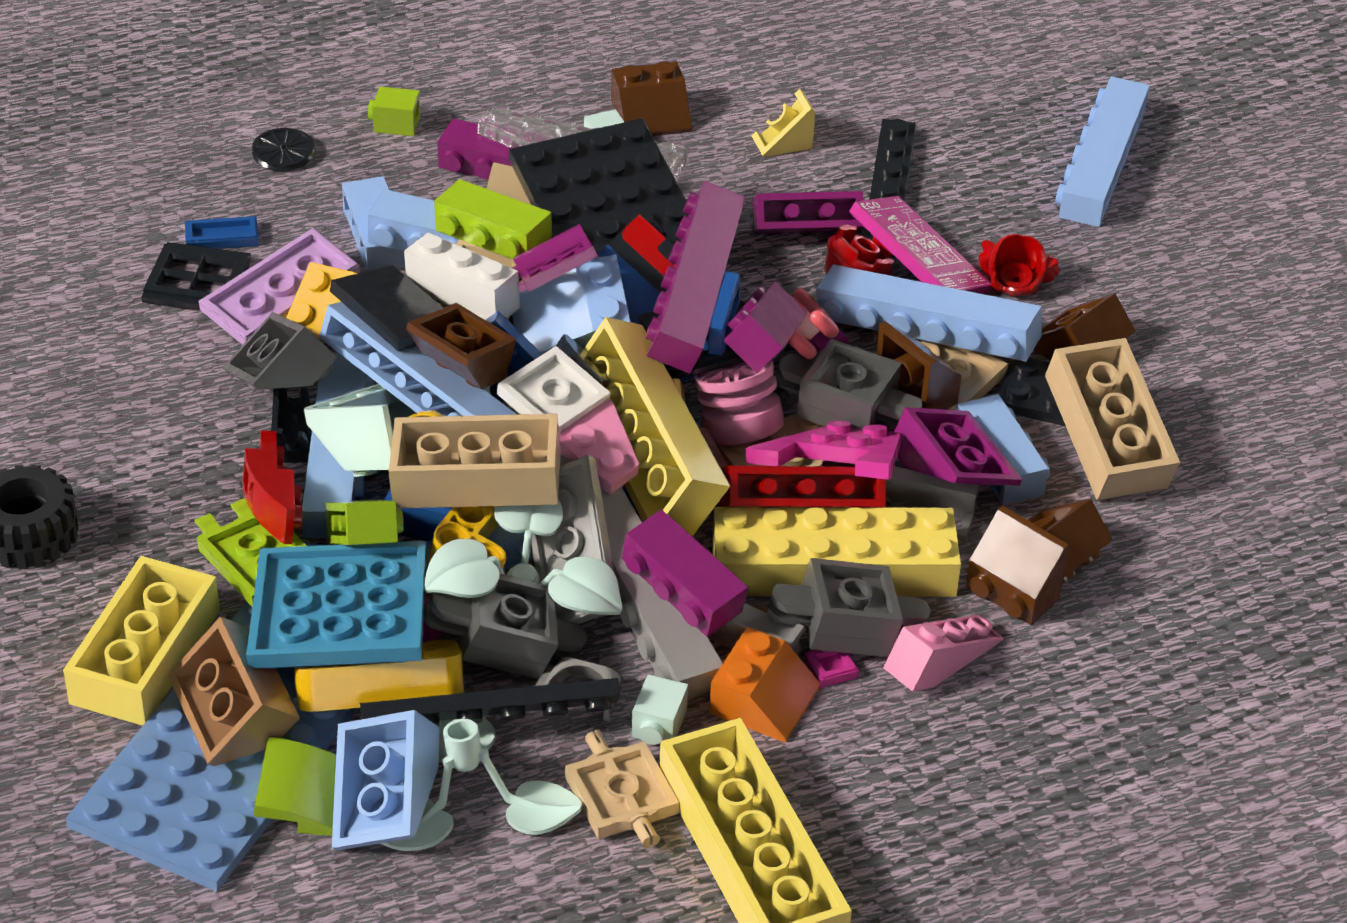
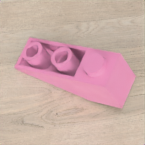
M979 615L904 626L883 668L912 692L934 688L1003 641L1004 637L992 629L991 622Z

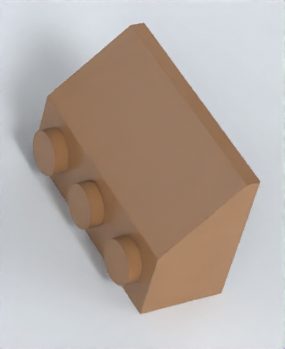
M221 616L168 674L207 763L212 766L266 750L268 736L282 738L300 719L276 668H252L248 665L246 654L250 628Z

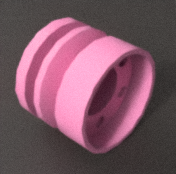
M772 359L758 373L746 362L693 376L695 387L698 389V401L705 405L701 413L703 426L708 428L716 444L737 445L754 442L776 433L783 427L784 415L781 400L773 392L776 389L777 380L773 375L774 365Z

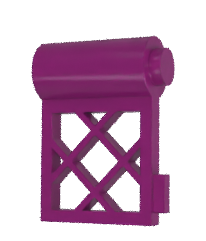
M578 224L514 257L513 260L516 265L511 268L518 271L519 282L516 284L520 292L522 293L526 290L530 292L598 257L586 237L581 225Z

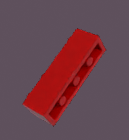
M720 467L730 487L720 499L719 507H886V479L855 476V467Z

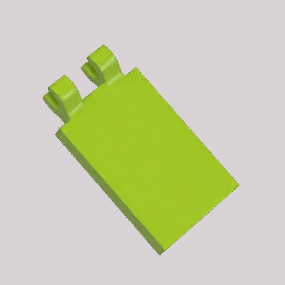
M243 498L230 504L232 510L238 516V519L234 520V522L221 527L210 513L194 520L203 533L196 538L199 551L253 607L260 548L301 547L307 545L294 532L292 544L280 542L258 522L248 507L246 499Z

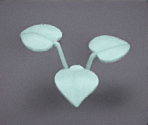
M559 499L558 505L494 506L495 519L503 529L512 533L525 532L521 563L511 568L507 576L539 584L540 577L533 566L528 564L532 533L541 536H551L560 528L563 509ZM457 539L443 545L432 557L427 568L424 589L426 593H445L465 598L481 597L494 590L498 584L499 574H505L497 557H487V550L481 542L472 539ZM591 557L572 558L566 562L563 571L553 569L540 583L548 586V593L552 599L565 608L597 615L621 614L622 602L617 578L613 570L601 560Z
M484 717L480 723H475L469 719L440 720V726H438L440 728L439 763H443L444 770L439 798L435 804L430 799L427 800L415 838L380 844L401 851H418L433 847L444 840L454 825L453 817L449 813L442 811L447 802L452 769L455 768L460 772H469L474 770L479 762H482L504 801L511 804L506 810V819L509 825L519 832L536 835L553 831L578 815L583 806L581 800L575 794L557 784L546 781L524 782L518 787L516 795L511 794L489 758L488 750L496 738L493 725Z

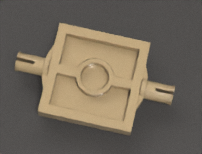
M595 730V736L592 731L589 732L585 737V741L593 754L585 760L566 765L565 778L573 793L581 800L582 810L599 840L623 831L635 830L644 848H650V843L654 847L660 841V837L651 823L679 814V801L645 741L627 747L611 748L606 743L600 730Z

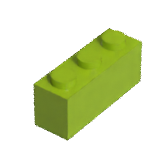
M461 179L457 180L434 200L436 231L510 259L552 238V216L550 211Z
M367 500L325 503L327 543L343 545L398 542L397 533L403 532V513L401 508L396 509V501Z

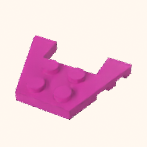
M832 421L824 427L749 446L746 448V463L781 466L796 457L855 464V476L889 480L892 477L895 460H897L900 452L901 433L887 431V427L884 425H866L862 429L851 427V423L847 421Z

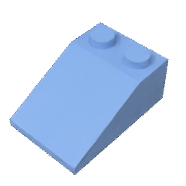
M616 254L592 259L530 292L526 290L521 293L519 290L520 308L512 314L514 326L542 354L555 347L563 334H567L584 349L605 317L630 322Z
M416 710L338 724L332 848L338 851L415 838L438 771L440 728Z

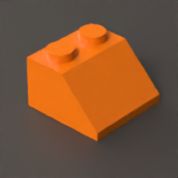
M746 627L711 681L709 714L728 721L741 718L746 728L786 743L818 692L820 682L785 640Z

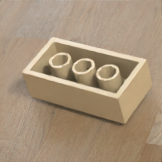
M1122 338L1055 349L1045 377L1096 500L1167 489L1180 461L1127 339Z
M558 414L395 417L389 463L392 501H396V508L414 509L558 505L561 455Z

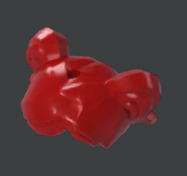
M1012 234L1001 238L996 244L989 240H983L981 243L983 250L978 257L981 270L991 277V285L998 292L1010 296H1028L1036 292L1041 283L1052 282L1060 272L1059 260L1053 258V255L1046 254L1043 245L1032 236Z

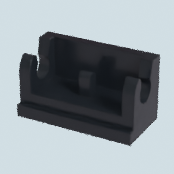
M307 386L300 387L301 396L290 398L287 396V388L273 389L271 431H276L277 446H284L283 463L308 462L312 430L306 423L304 408L310 406L309 389Z

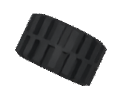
M32 464L30 467L16 465L13 469H1V566L10 568L12 563L17 564L18 569H27V564L35 563L37 568L44 566V560L50 559L51 562L60 558L59 552L67 553L72 548L71 542H76L78 537V520L71 484L67 483V478L64 475H56V470L49 467L41 469V465Z

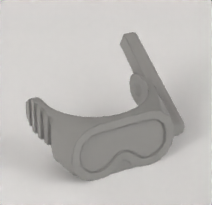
M561 657L556 665L548 664L535 685L560 683L567 677L575 676L576 678L592 680L618 678L620 688L621 676L618 672L606 666L575 658ZM611 703V709L604 711L603 720L610 721V715H613V710H615L614 703Z

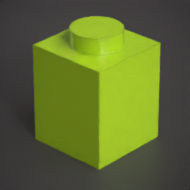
M379 86L375 100L370 99L368 105V120H373L374 132L406 136L415 135L420 119V90Z

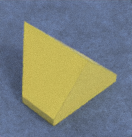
M799 89L795 93L797 100L792 107L786 103L783 104V113L776 121H766L770 125L768 129L761 134L756 131L752 135L753 140L764 157L813 149L815 110L802 90Z

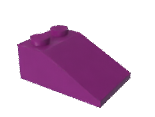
M904 408L894 432L901 433V448L898 459L905 468L952 483L1020 486L1023 479L969 411Z

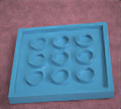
M426 541L260 548L246 654L248 665L252 668L273 669L295 666L316 667L338 664L359 665L364 663L422 661L425 605L424 585L427 568Z

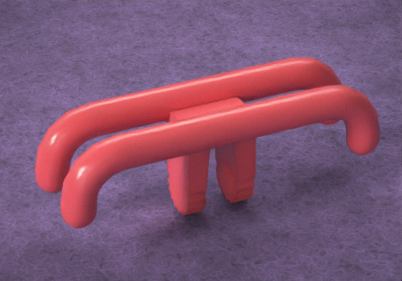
M798 288L793 292L792 298L808 314L788 342L802 357L811 360L815 358L817 350L810 340L819 331L828 338H834L839 330L825 310L804 289Z

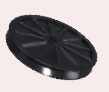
M294 128L268 130L260 134L252 144L254 160L260 166L275 171H289L300 168L309 163L315 153L313 139L307 133Z

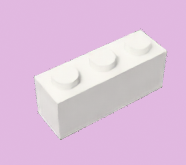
M426 233L404 250L406 277L432 299L448 306L457 302L484 320L498 311L508 318L520 308L519 288L516 284L519 282L517 270L431 233Z

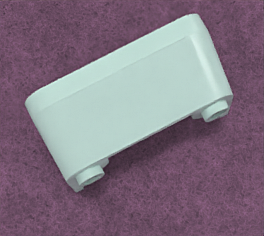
M380 384L304 408L308 427L345 471H352L354 477L374 474L377 470H389L395 417H409L417 414ZM490 387L484 388L485 391L491 394Z

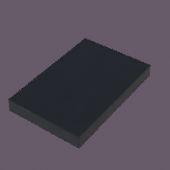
M393 265L333 279L330 284L329 291L397 351L417 346L406 330L408 322L443 308Z

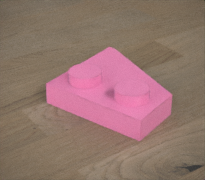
M607 399L559 433L561 454L570 462L586 455L596 458L600 487L609 495L638 475L639 462L616 408L610 399Z

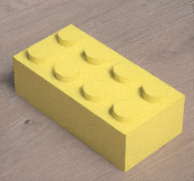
M140 556L63 669L69 705L143 726L160 706L172 687L168 674L207 632L220 612L216 576Z

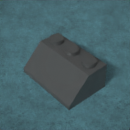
M272 312L222 368L227 373L258 390L312 386L315 382L325 379L333 368L331 364L337 356L305 326Z

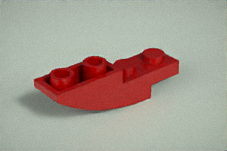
M260 430L259 449L245 448L242 479L243 493L248 507L258 522L283 544H292L293 529H301L302 487L301 485H294V470L285 469V465H283L284 446H277L276 431Z

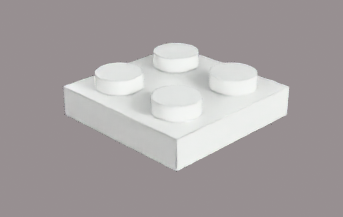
M557 346L498 383L497 394L519 414H558L559 433L607 399H610V392Z

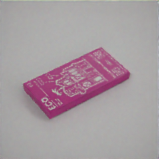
M899 196L857 201L853 204L849 211L851 215L921 282L984 295L990 291L991 283Z

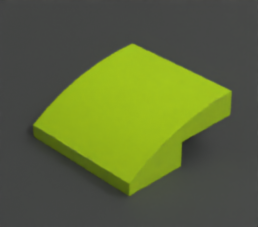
M268 736L254 805V817L298 822L297 833L332 836L336 754L301 742Z

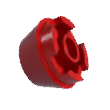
M843 225L839 227L835 235L829 237L824 264L825 274L828 273L833 264L889 276L892 274L891 266L894 260H891L893 254L874 236L870 240L856 234V226Z

